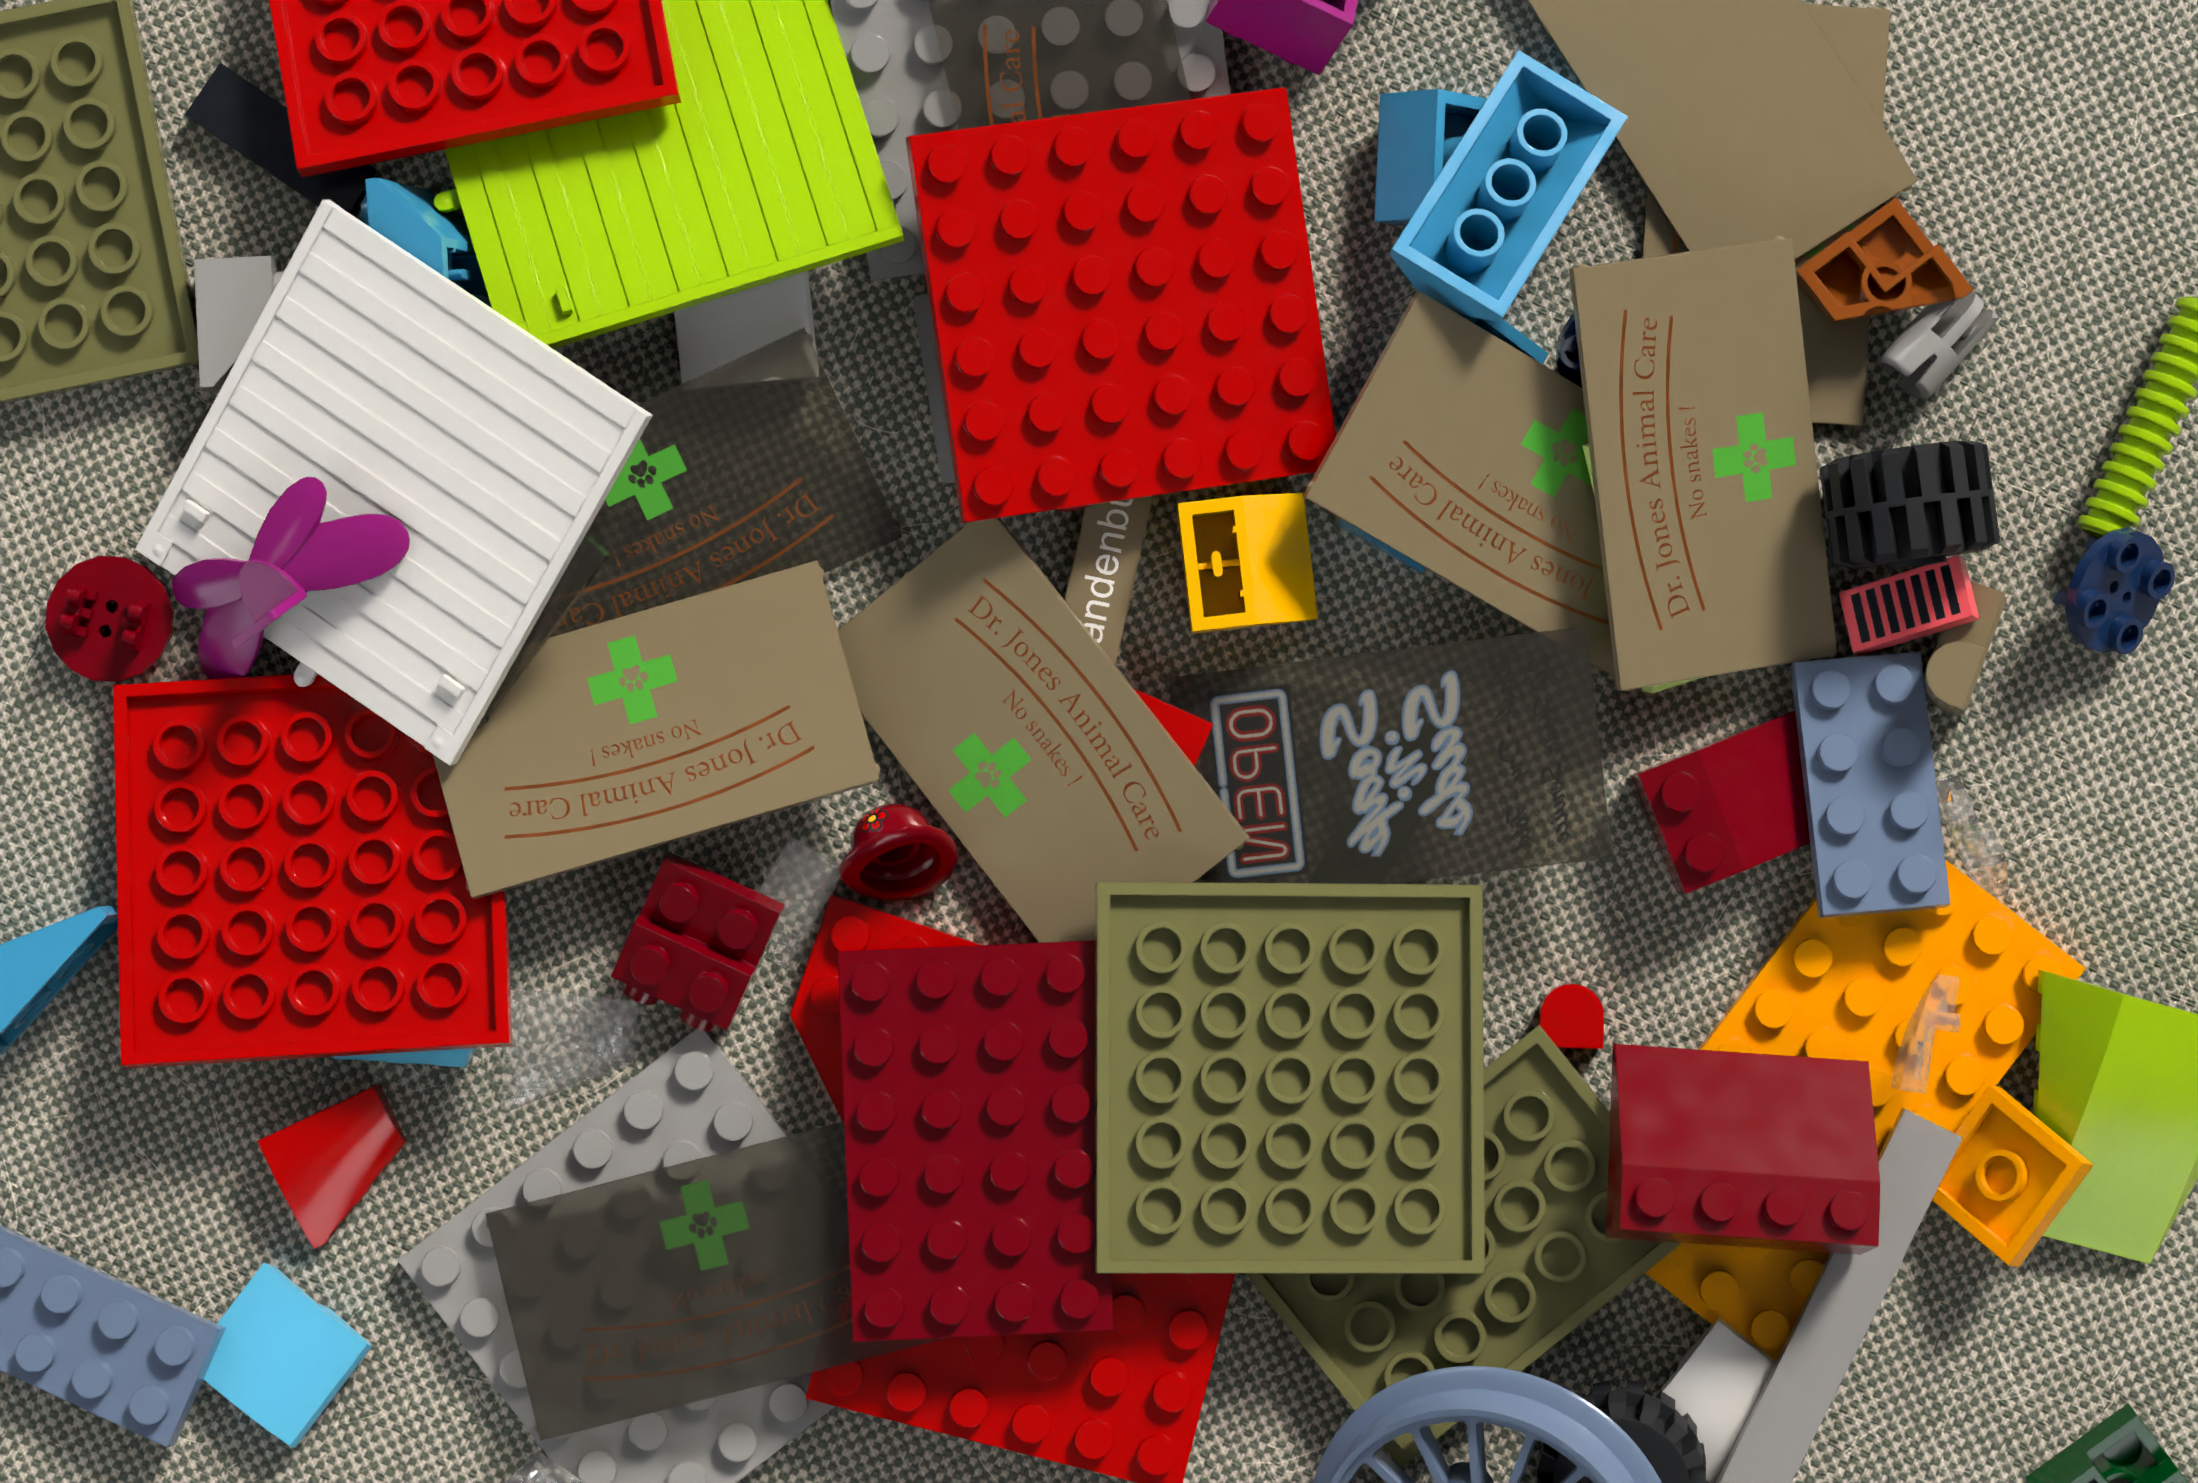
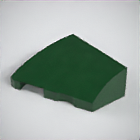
M2129 1403L2025 1477L2028 1483H2189Z

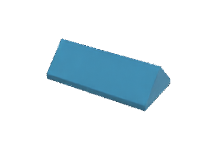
M1518 50L1389 253L1417 291H1421L1461 316L1500 322L1628 116Z

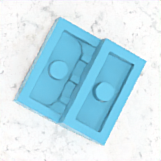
M263 1263L217 1323L226 1329L203 1380L287 1445L296 1448L373 1345L329 1307L315 1302L277 1267Z

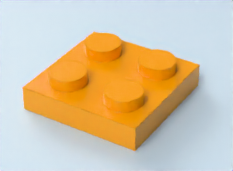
M1989 1085L1955 1132V1134L1963 1137L1932 1201L2008 1266L2020 1267L2091 1170L2093 1164L2005 1090L1998 1086Z

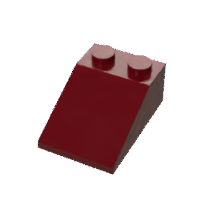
M1795 710L1631 774L1632 781L1677 893L1687 894L1810 843Z

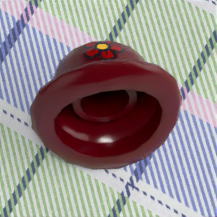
M888 804L868 811L858 820L851 833L852 850L843 859L839 866L841 880L854 891L868 897L887 901L912 900L932 893L944 884L953 874L958 854L954 840L943 829L931 826L918 810L903 804Z

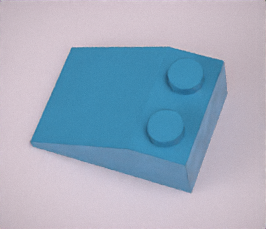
M118 905L99 906L0 944V1055H3L118 929Z

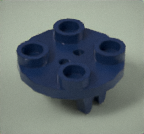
M2127 527L2112 530L2101 538L2090 535L2084 545L2088 551L2077 564L2068 586V593L2058 590L2052 600L2054 604L2065 609L2069 631L2077 642L2101 653L2116 651L2121 654H2129L2134 651L2140 644L2143 637V629L2153 618L2160 599L2164 598L2171 591L2174 584V568L2171 564L2164 562L2163 552L2154 538Z

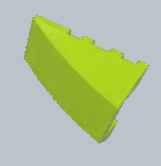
M2038 969V992L2042 993L2041 1024L2036 1023L2035 1050L2040 1053L2038 1089H2034L2033 1114L2037 1115L2039 1120L2093 1164L2091 1170L2042 1236L2151 1264L2198 1179V1014Z

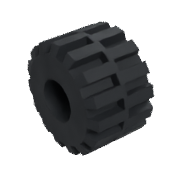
M1962 440L1885 449L1841 457L1819 468L1831 559L1834 565L1846 568L1888 565L1889 569L1916 567L1947 562L1946 557L1983 551L2000 542L1989 454L1986 444Z
M1628 1379L1627 1390H1612L1610 1380L1593 1384L1592 1395L1583 1399L1605 1413L1625 1431L1646 1456L1662 1483H1706L1704 1444L1698 1440L1697 1426L1690 1415L1686 1413L1682 1416L1675 1409V1400L1662 1392V1389H1660L1656 1397L1644 1393L1645 1382ZM1543 1442L1539 1452L1537 1483H1560L1576 1465L1563 1454ZM1583 1476L1577 1483L1593 1482L1590 1478Z

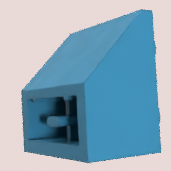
M381 178L365 179L366 197H364L361 204L362 222L491 307L467 223L454 211L448 213L439 212L434 205L436 195L431 190Z

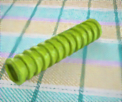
M2191 296L2179 297L2175 302V307L2179 311L2177 316H2169L2166 322L2168 327L2171 328L2169 334H2161L2158 342L2163 347L2160 352H2154L2150 358L2154 367L2152 370L2144 371L2142 376L2146 385L2144 388L2136 389L2134 393L2138 403L2136 407H2128L2126 411L2127 417L2130 418L2128 425H2120L2117 432L2122 438L2119 443H2112L2109 449L2114 456L2111 461H2104L2101 467L2106 474L2103 479H2096L2093 487L2097 494L2095 497H2088L2085 502V506L2089 509L2087 516H2079L2077 520L2081 530L2088 535L2101 538L2112 530L2127 527L2136 528L2141 522V519L2137 516L2138 510L2147 508L2149 501L2145 498L2147 491H2154L2157 486V482L2153 477L2155 473H2162L2165 468V464L2161 459L2163 455H2170L2174 448L2169 441L2171 437H2178L2182 431L2178 421L2188 417L2190 410L2186 407L2188 400H2195L2198 395L2197 390L2194 388L2196 382H2198V298Z

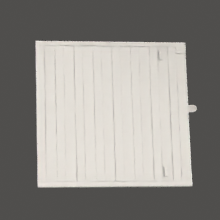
M322 200L135 550L174 575L187 565L209 558H231L248 561L257 534L270 508L288 487L305 477L319 479L323 482L327 491L326 505L320 523L366 513L389 515L398 519L405 526L410 538L409 549L399 564L380 576L354 585L336 589L308 591L305 599L264 629L263 636L300 661L293 676L298 686H309L313 683L317 674L321 675L451 766L457 764L653 415L331 200Z

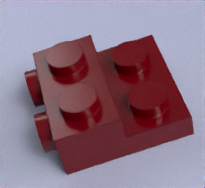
M668 852L661 863L641 913L631 928L611 977L623 982V993L638 1003L655 1005L658 999L682 1009L680 1018L687 1025L697 1030L711 1032L715 1030L716 1026L728 1030L739 1012L785 904Z

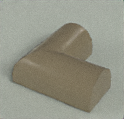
M1971 582L1980 619L1940 631L1928 661L1924 678L1926 695L1931 703L1941 711L1959 718L1961 715L1964 716L2008 598L2005 597L2006 593Z

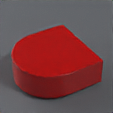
M1574 983L1558 985L1551 989L1541 1001L1538 1025L1543 1028L1556 1046L1560 1048L1603 1049L1604 1010L1597 995L1589 988Z

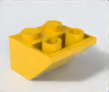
M1304 493L1236 496L1177 504L1191 634L1318 620Z

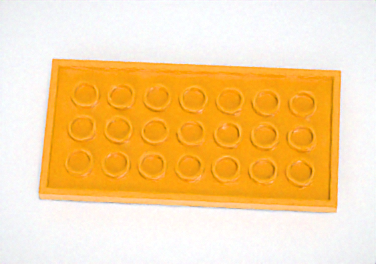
M1945 860L1950 895V905L1946 908L1819 919L1815 896L1702 1042L1698 1050L1869 1061L1877 1152L1879 1155L1902 1108L1955 1133L1989 1085L1996 1086L2035 1036L2036 1023L2041 1024L2042 993L2038 992V969L2078 980L2086 968ZM1681 1243L1645 1273L1713 1325L1718 1317L1776 1361L1829 1253Z

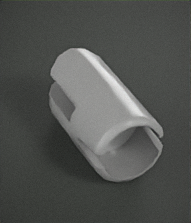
M1974 292L1963 299L1926 305L1881 356L1882 368L1889 376L1896 369L1900 371L1903 375L1898 381V385L1916 398L1927 399L1938 389L2000 317L1991 309L1981 312L1984 301Z

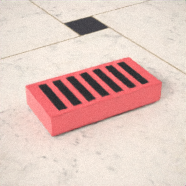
M1959 555L1947 558V562L1924 565L1839 592L1852 651L1858 656L1980 619L1966 561Z

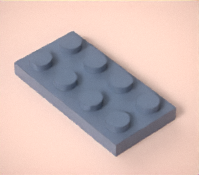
M1921 652L1794 662L1790 666L1819 919L1946 908L1950 905V895Z
M0 1225V1370L165 1447L175 1446L226 1328Z

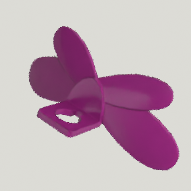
M305 477L288 487L270 508L257 534L248 561L231 558L204 559L185 566L173 578V593L181 605L187 608L207 609L198 640V659L206 676L209 679L246 677L258 656L264 629L305 599L308 591L336 589L354 585L380 576L393 569L401 562L409 549L410 538L405 526L392 516L367 513L320 523L327 500V491L323 482L315 477Z

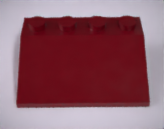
M1625 1044L1613 1045L1606 1238L1857 1255L1866 1253L1879 1246L1880 1173L1869 1061Z

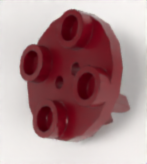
M97 556L77 563L57 581L47 602L45 628L53 651L70 670L93 681L122 682L133 677L145 675L162 658L173 635L174 609L171 603V594L166 584L159 580L148 567L126 557ZM111 601H116L118 609L111 613L108 610V604ZM106 625L110 626L112 630L109 637L102 635V628Z

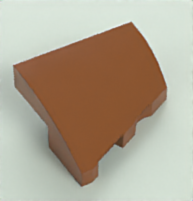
M1896 197L1849 233L1848 231L1796 270L1799 288L1833 323L1965 298L1974 290L1940 245L1933 246Z

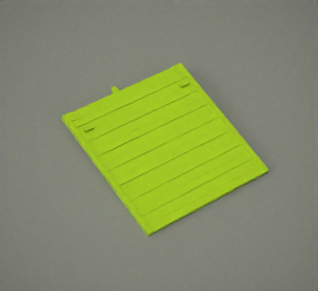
M663 0L682 103L444 149L456 188L437 194L434 198V205L441 213H448L462 208L492 309L552 349L905 241L828 0Z

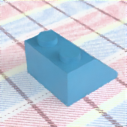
M1442 89L1380 94L1374 222L1407 226L1487 98Z

